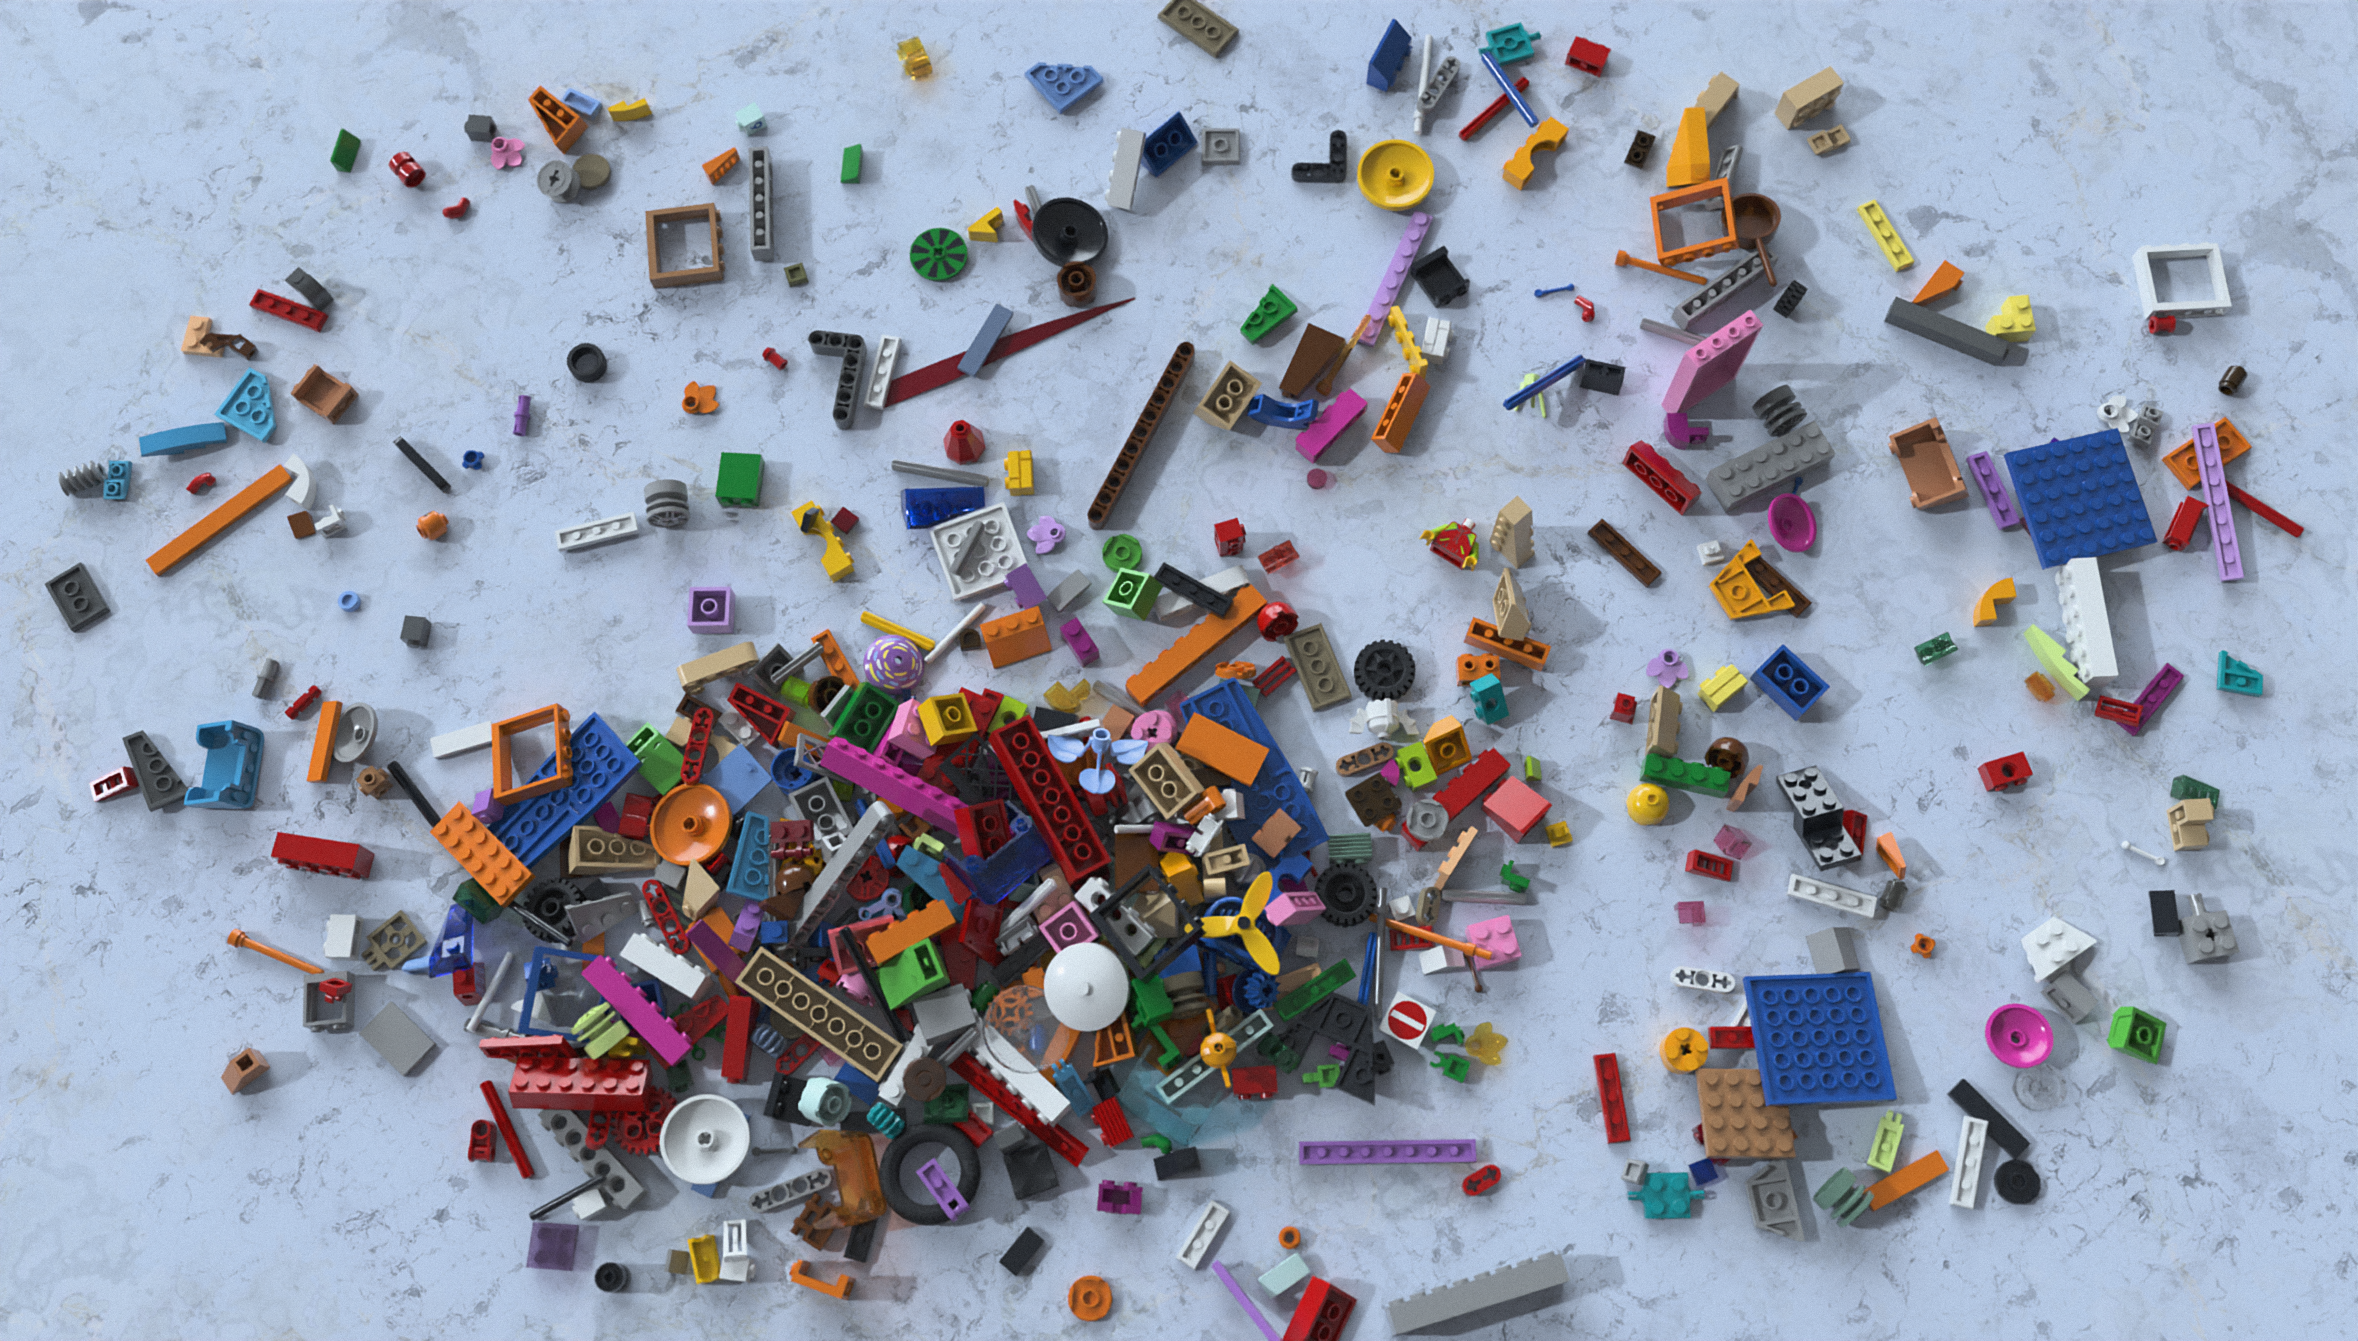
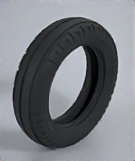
M922 1122L904 1129L889 1143L881 1159L879 1182L887 1204L897 1215L911 1223L930 1226L950 1221V1218L939 1203L934 1205L918 1204L912 1201L903 1191L899 1173L902 1161L907 1153L915 1146L926 1142H938L950 1147L956 1154L961 1168L957 1190L969 1205L973 1201L980 1184L981 1166L974 1145L960 1130L945 1123ZM956 1199L949 1204L952 1210L959 1205Z

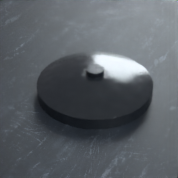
M1061 197L1044 203L1036 212L1031 226V235L1037 250L1049 262L1060 267L1072 261H1081L1085 265L1090 266L1100 259L1108 243V229L1103 217L1094 207L1075 198Z

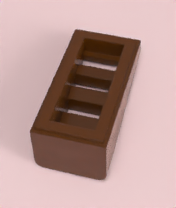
M686 693L675 713L693 720L694 716L691 714L696 706L709 708L714 714V729L722 712ZM688 703H692L688 712L684 711ZM705 715L701 720L702 727L704 726L705 719L708 718L707 715Z

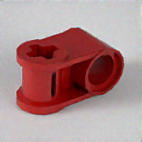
M480 1119L473 1123L468 1148L469 1162L487 1160V1162L492 1163L494 1161L497 1126L494 1122ZM486 1124L488 1131L483 1136L481 1134V1127Z

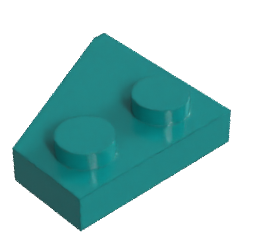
M2221 650L2219 652L2216 690L2260 697L2263 691V675L2256 670L2250 669L2241 660L2237 662L2228 656L2227 651Z

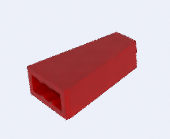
M730 995L721 1077L727 1079L729 1084L740 1085V1081L747 1082L753 1049L750 1037L756 1029V1019L760 1009V1004L752 997Z

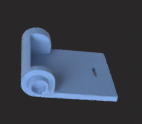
M740 743L709 773L703 774L699 783L714 788L724 796L730 806L733 820L736 815H739V818L742 817L745 813L744 807L769 785L773 778L744 745Z

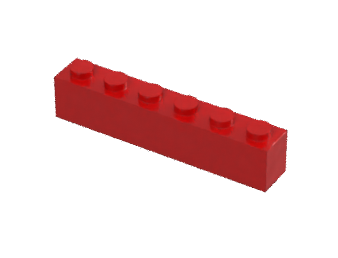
M1494 747L1490 751L1484 750L1477 757L1479 760L1474 765L1470 763L1463 769L1462 772L1464 774L1461 777L1455 776L1447 784L1449 787L1444 792L1439 790L1432 797L1434 801L1439 802L1447 811L1449 823L1509 771L1511 764ZM1404 821L1401 825L1403 828L1400 834L1418 852L1428 842L1416 839L1409 832L1406 821Z

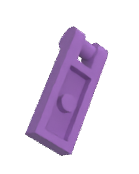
M935 1158L916 1171L953 1223L959 1219L958 1216L963 1212L967 1213L971 1210L969 1204ZM956 1199L959 1205L952 1210L949 1204Z

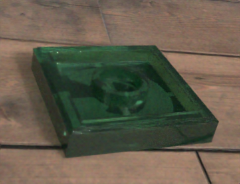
M969 1083L947 1084L940 1096L932 1101H924V1124L968 1122Z

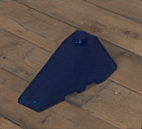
M984 486L918 488L900 491L901 511L907 530L928 529L985 507Z
M472 900L450 906L429 958L430 979L454 973L458 970L473 968Z

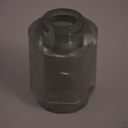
M1898 879L1887 881L1880 898V906L1890 912H1897V909L1901 908L1908 892V888L1905 886L1906 883Z

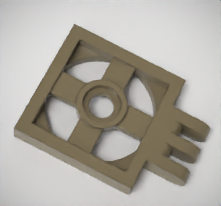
M400 910L366 937L372 946L365 950L361 956L364 959L368 958L366 962L368 965H372L371 969L374 972L385 964L390 969L395 970L428 942L406 913ZM399 922L407 924L401 931H396L392 924ZM385 931L388 935L387 942L380 946V939ZM414 933L416 935L415 945L409 948L405 941L410 934ZM400 936V942L395 944L393 938ZM393 948H398L402 955L398 958H390L386 954Z

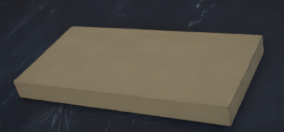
M1171 0L1158 14L1160 21L1214 58H1217L1239 34V29L1196 0Z
M1321 623L1283 637L1313 712L1352 698Z

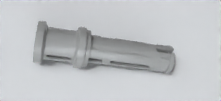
M468 1018L466 1020L464 1027L468 1026V1024L471 1021V1018ZM482 1022L478 1024L475 1032H470L463 1028L465 1032L488 1039L491 1037L510 1038L512 1036L531 1037L528 1034L517 1033L512 1028L501 1029Z

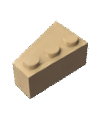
M1722 71L1718 76L1714 75L1708 83V89L1698 95L1696 99L1698 102L1694 105V107H1705L1707 132L1718 120L1721 112L1727 110L1731 99H1736L1739 96L1740 84Z

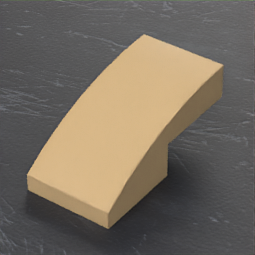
M1842 124L1827 132L1823 130L1807 138V142L1816 156L1838 149L1851 141Z

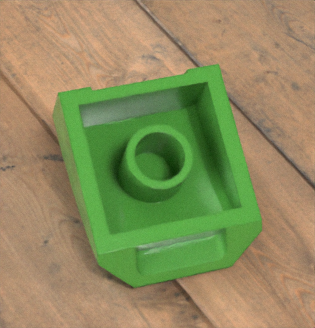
M2134 1006L2120 1007L2112 1015L2113 1020L2109 1036L2106 1039L2110 1048L2136 1059L2157 1065L2167 1023Z

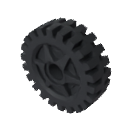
M1385 639L1380 640V642H1377V640L1373 641L1371 645L1367 644L1357 656L1354 665L1355 683L1359 686V690L1364 692L1366 697L1370 696L1374 701H1383L1385 698H1390L1391 701L1394 699L1398 700L1408 692L1413 684L1416 670L1415 661L1412 654L1408 653V649L1401 647V644L1398 642L1396 644L1393 643V640L1385 642ZM1387 668L1390 673L1382 674L1379 669Z
M1343 862L1327 868L1319 876L1314 892H1316L1326 907V910L1320 915L1328 923H1333L1334 926L1354 927L1357 924L1363 923L1371 915L1377 902V887L1373 877L1368 874L1366 869L1363 870L1361 866H1355L1353 863L1344 865ZM1341 891H1348V892H1350L1351 898H1350V899H1343V898H1341L1340 892H1341Z
M555 878V880L548 879L547 884L541 882L539 884L540 889L534 887L532 889L534 894H528L529 902L524 901L523 906L566 936L571 938L575 936L574 928L564 906L579 905L587 901L581 890L568 880H561L560 878ZM522 918L526 929L538 939L547 943H560L525 918Z

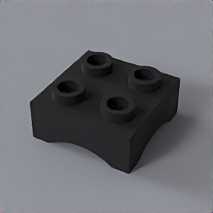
M1045 1142L1003 1157L1017 1201L1060 1186Z

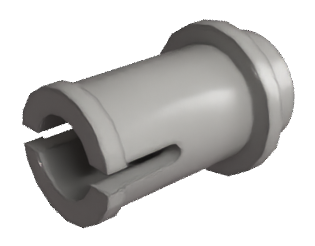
M642 900L638 902L636 906L642 918L641 924L645 928L655 926L657 921L647 901Z

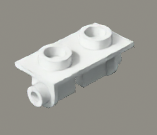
M1211 813L1205 815L1197 827L1203 834L1200 835L1194 831L1186 843V850L1191 853L1196 851L1194 857L1206 854L1211 847L1209 843L1212 838H1216L1222 831L1221 825L1224 821H1215L1216 817Z

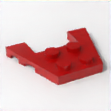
M1008 893L966 899L958 942L995 968L1008 956H1004L1001 952H996L997 944L994 941L999 937L1004 908L1015 910L1022 902L1009 900Z

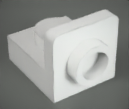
M333 504L329 506L333 515L325 517L320 522L314 524L317 531L324 538L347 528L344 521L347 518L341 508L337 509Z

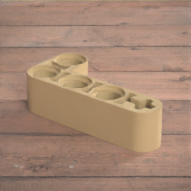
M749 641L682 664L677 667L676 671L682 689L685 693L693 696L705 690L704 684L751 668L759 661L754 643Z
M1222 831L1216 838H1212L1209 843L1211 847L1207 853L1223 849ZM1202 855L1205 903H1215L1219 899L1226 897L1225 872L1208 876Z

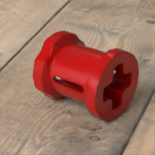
M2174 316L2150 317L2149 331L2151 334H2155L2158 331H2167L2169 333L2175 331L2176 319Z

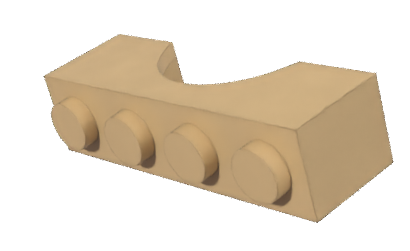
M677 716L665 738L672 745L686 751L693 720L688 717L682 719ZM712 730L709 745L718 750L720 763L737 746L732 744V740L724 735H720V737L714 735ZM702 732L697 733L694 739L702 741L706 735Z

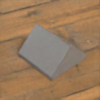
M777 642L748 672L753 680L776 700L805 670L801 668L783 683L776 686L771 680V675L793 660L792 656Z
M1832 927L1806 936L1816 974L1845 973L1860 969L1848 927Z

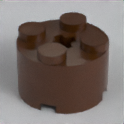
M1072 261L1065 264L1057 275L1060 298L1069 307H1082L1092 303L1097 294L1096 274L1093 268L1081 261Z

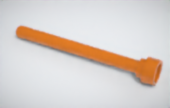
M1623 250L1618 251L1614 265L1621 267L1628 264L1693 283L1707 284V278L1633 258Z
M234 929L228 937L227 943L236 948L245 946L309 974L324 973L323 969L249 939L245 932L239 929Z

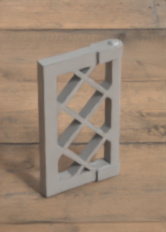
M800 733L797 738L794 765L851 786L853 784L852 781L831 770L819 767L818 765L821 761L816 763L810 754L816 750L822 759L824 754L822 750L826 749L828 743ZM805 743L812 745L814 748L807 750ZM803 756H806L810 763L804 762Z

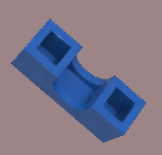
M1294 848L1289 853L1285 851L1278 860L1280 862L1276 868L1272 867L1268 871L1272 875L1273 883L1266 906L1283 894L1277 886L1279 881L1290 879L1299 885L1312 869L1313 863Z

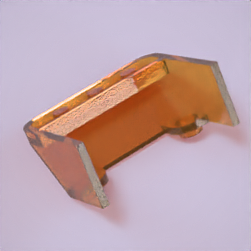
M819 1129L798 1143L799 1148L816 1149L818 1158L824 1165L834 1166L842 1205L833 1208L829 1215L814 1224L815 1229H843L877 1219L886 1213L887 1204L880 1188L879 1167L875 1148L869 1134L860 1131Z

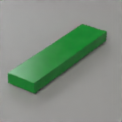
M1344 958L1272 1005L1283 1023H1285L1357 976L1346 958Z

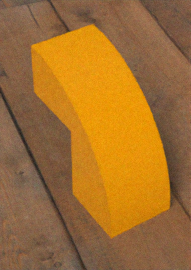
M2012 577L1998 581L1980 597L1974 609V627L1991 625L1997 619L1994 605L2009 604L2017 597Z

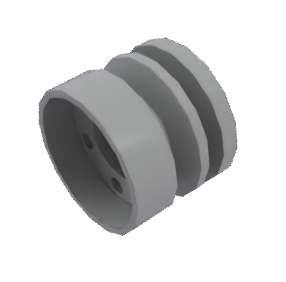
M664 479L651 482L645 486L644 497L647 504L646 519L648 524L654 527L670 528L683 525L689 521L688 493L685 483L673 479Z

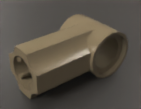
M1231 1004L1213 1018L1216 1032L1226 1033L1243 1020L1241 1010ZM1209 1021L1201 1027L1200 1032L1203 1039L1212 1034Z

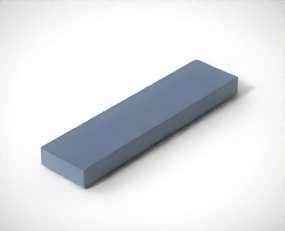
M996 303L958 365L959 371L976 378L1013 317V311Z

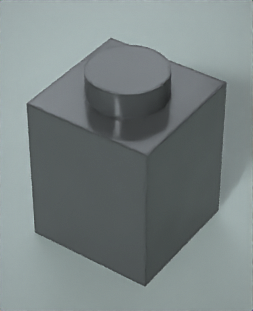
M469 114L468 120L464 124V131L470 140L492 143L497 128L492 117Z
M405 615L400 639L410 648L427 647L432 623L425 617Z

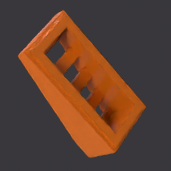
M733 147L702 165L705 175L712 185L740 161L737 149Z
M1892 832L1877 837V853L1900 880L1905 879L1906 864Z

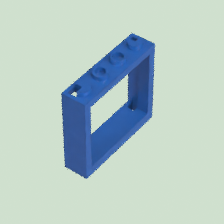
M534 946L517 1033L541 1037L558 1034L564 1036L568 1041L578 1042L577 1038L580 1035L529 1028L543 955L547 954L591 962L598 955ZM601 994L598 1006L607 1002ZM609 1008L604 1012L605 1015L609 1013ZM586 1038L579 1042L589 1043L591 1040Z

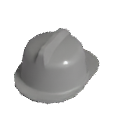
M1249 853V866L1226 875L1225 887L1227 897L1244 899L1255 879L1260 874L1266 872L1265 864L1259 856Z

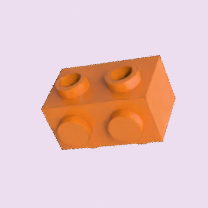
M1484 653L1481 656L1462 654L1457 657L1455 663L1457 686H1470L1469 683L1490 673L1499 681L1501 680L1499 655H1493L1492 653Z

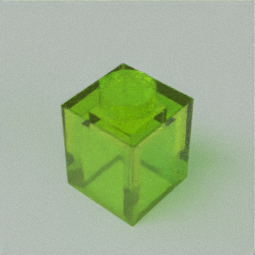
M790 675L781 687V695L787 701L808 709L807 694L811 684Z

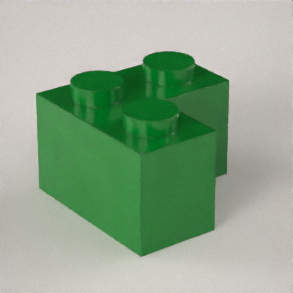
M1158 975L1147 984L1138 978L1132 979L1128 1001L1132 1016L1140 1014L1145 1027L1169 1020L1174 1006L1172 1000L1165 993L1164 981L1161 978L1159 979Z

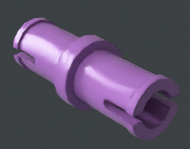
M527 395L518 396L517 411L514 412L515 424L513 434L516 436H526L527 421L530 419L529 408L531 397Z

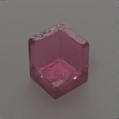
M1180 689L1164 702V710L1170 713L1177 723L1182 721L1183 716L1180 704L1189 699Z
M1724 824L1714 838V842L1725 855L1738 860L1742 859L1752 845L1751 841L1740 829Z
M1704 901L1677 902L1674 905V910H1678L1680 924L1692 923L1693 927L1702 926L1706 922Z

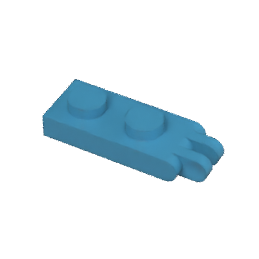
M1061 1058L1058 1061L1062 1069L1059 1070L1055 1063L1051 1065L1055 1072L1052 1077L1065 1098L1071 1103L1073 1111L1079 1118L1090 1111L1093 1106H1096V1103L1072 1064L1069 1063L1067 1065Z

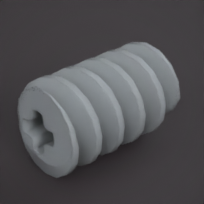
M91 460L89 461V468L83 463L81 465L82 470L74 466V473L70 469H66L67 476L62 472H58L59 484L67 496L76 494L77 491H84L85 488L90 489L93 485L98 486L101 482L104 483V479H108L104 467L100 463L96 465Z

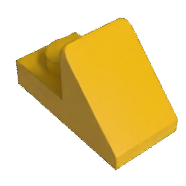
M998 206L967 228L969 238L972 241L998 242L997 233L993 228H998L1004 221L1002 211Z

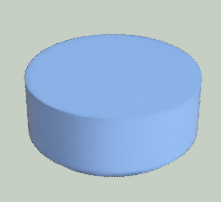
M346 591L338 598V605L346 612L356 611L361 604L360 597L353 591Z

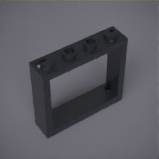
M1149 863L1089 914L1134 974L1145 984L1149 983L1206 934V931L1202 928L1205 925L1197 914L1193 916L1190 913L1191 906L1184 898L1181 900L1176 894L1179 891L1171 882L1167 884L1163 879L1166 876L1158 866L1154 868ZM1154 878L1194 929L1145 969L1106 918Z

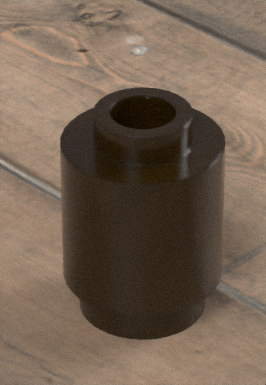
M2238 365L2228 367L2219 381V391L2228 396L2237 393L2248 376L2247 372Z

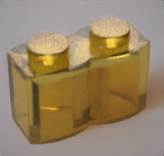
M919 36L897 43L898 49L896 54L899 61L903 60L904 62L902 66L906 76L910 75L913 80L933 72L930 60Z

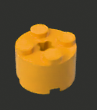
M1680 1027L1675 1029L1660 1044L1659 1054L1662 1063L1672 1073L1678 1075L1692 1073L1705 1063L1708 1056V1042L1698 1031L1692 1028ZM1682 1047H1684V1048L1686 1049L1685 1052H1686L1687 1054H1685V1055L1681 1054V1053H1682V1049H1681Z

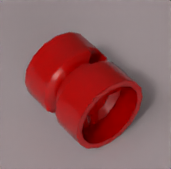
M399 152L389 161V168L407 188L416 187L425 179V170L408 152Z

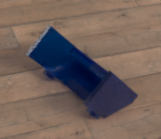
M1009 800L1005 804L1011 823V830L1016 836L984 861L977 855H969L962 861H959L948 850L943 852L947 866L972 893L988 905L996 904L1046 864L1051 857L1049 846L1031 819Z

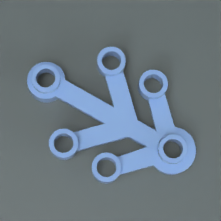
M896 888L886 889L880 901L869 907L864 906L859 909L860 919L868 920L872 914L884 909L882 916L892 915L894 910L900 922L906 920L907 916L901 907L902 893ZM890 895H895L896 899L894 901H888ZM864 910L869 911V915L866 917L861 915ZM877 965V966H873V967H871V968L877 970V969H879L880 967H878V965Z

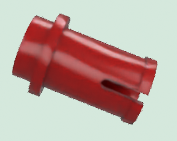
M767 347L762 353L764 360L772 363L780 371L788 363L786 359L776 353L774 348Z

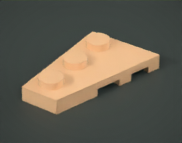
M1471 826L1467 833L1464 831L1461 833L1457 840L1460 844L1458 847H1452L1447 855L1450 858L1449 861H1443L1437 872L1440 873V876L1433 887H1436L1440 892L1477 834L1478 830Z

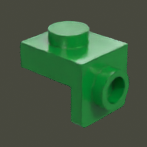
M1510 860L1508 865L1503 864L1499 876L1503 877L1501 883L1509 886V889L1514 892H1525L1530 880L1510 872L1514 863L1513 860Z
M1455 1023L1446 1027L1444 1024L1438 1025L1432 1029L1433 1033L1429 1036L1432 1044L1453 1036L1458 1047L1463 1045V1039L1465 1038L1461 1027H1456Z

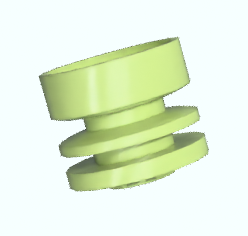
M608 1001L602 1005L595 1006L585 1013L570 1030L573 1035L583 1030V1033L577 1038L578 1042L586 1038L591 1040L584 1049L593 1060L613 1047L631 1031L622 1019L611 1023L610 1020L616 1014L615 1010L607 1015L604 1014L611 1006Z

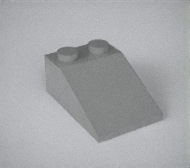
M827 776L788 794L799 820H814V841L811 842L816 851L821 849V838L839 831L846 837L854 829Z

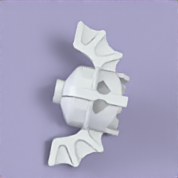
M1385 698L1383 701H1369L1366 710L1362 708L1357 709V715L1349 719L1351 723L1348 731L1349 734H1361L1366 723L1368 730L1377 735L1380 740L1390 739L1391 733L1398 730L1399 724L1405 735L1417 736L1420 734L1416 728L1417 721L1407 715L1406 709L1398 711L1397 702L1395 700L1391 701L1390 698Z

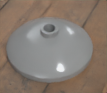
M362 702L355 703L345 709L340 715L333 748V755L337 760L344 763H353L362 758L372 747L378 731V719L375 710L370 705Z

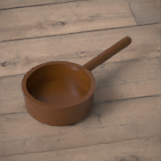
M1744 193L1733 197L1740 248L1758 250L1769 285L1775 287L1777 280L1764 244H1769L1776 235L1781 220L1780 209L1772 199L1762 194ZM1723 207L1721 212L1722 233L1724 237L1729 236L1726 210Z

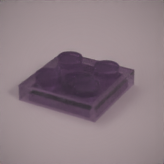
M533 1222L526 1268L573 1271L579 1225Z

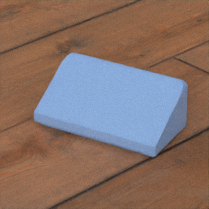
M451 953L409 959L402 967V971L409 975L450 969L452 967Z

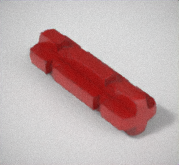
M312 685L308 689V693H304L293 703V707L290 706L285 711V714L290 719L295 720L299 716V712H303L314 702V698L317 699L322 694V691L317 686Z

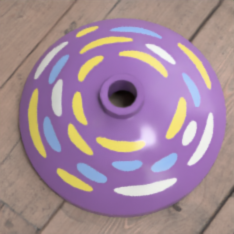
M899 635L882 636L871 643L865 652L863 666L866 677L873 686L885 694L902 695L908 693L920 683L923 677V656L918 647L905 637ZM895 658H898L901 664H897Z

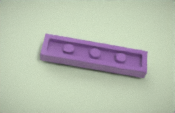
M1984 451L1968 456L1966 459L1967 464L1998 529L2003 530L2018 525L2021 521L1988 452Z

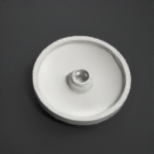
M1084 942L1069 946L1054 957L1046 971L1044 993L1050 1010L1063 1024L1079 1031H1095L1109 1026L1122 1015L1130 998L1131 983L1125 964L1114 951L1101 944Z
M711 1094L693 1096L678 1104L667 1116L660 1134L661 1154L668 1168L682 1180L698 1185L714 1184L730 1177L742 1165L750 1147V1129L742 1111L730 1100Z

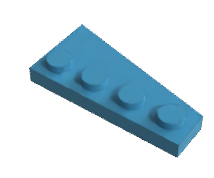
M750 811L746 813L726 893L756 902L769 898V817Z
M906 845L896 865L915 883L920 885L928 895L935 900L937 899L938 902L943 899L952 916L962 924L966 900L960 906L955 904L937 866L940 862ZM952 870L972 892L968 899L976 898L982 885Z

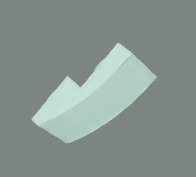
M1297 1252L1261 1276L1258 1281L1269 1298L1272 1299L1307 1275L1310 1270Z

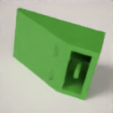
M649 722L643 725L625 743L644 764L638 772L663 796L682 780L680 772L684 756Z
M929 938L906 948L875 971L891 1011L950 983L937 947Z

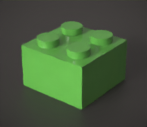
M1120 568L1103 603L1117 615L1145 621L1163 586L1150 574Z

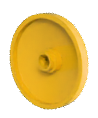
M1399 139L1385 140L1371 146L1361 157L1357 169V183L1363 196L1373 205L1390 211H1403L1420 204L1430 193L1434 181V167L1427 153L1414 143Z

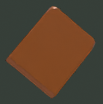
M307 511L287 516L295 539L316 533L312 515Z

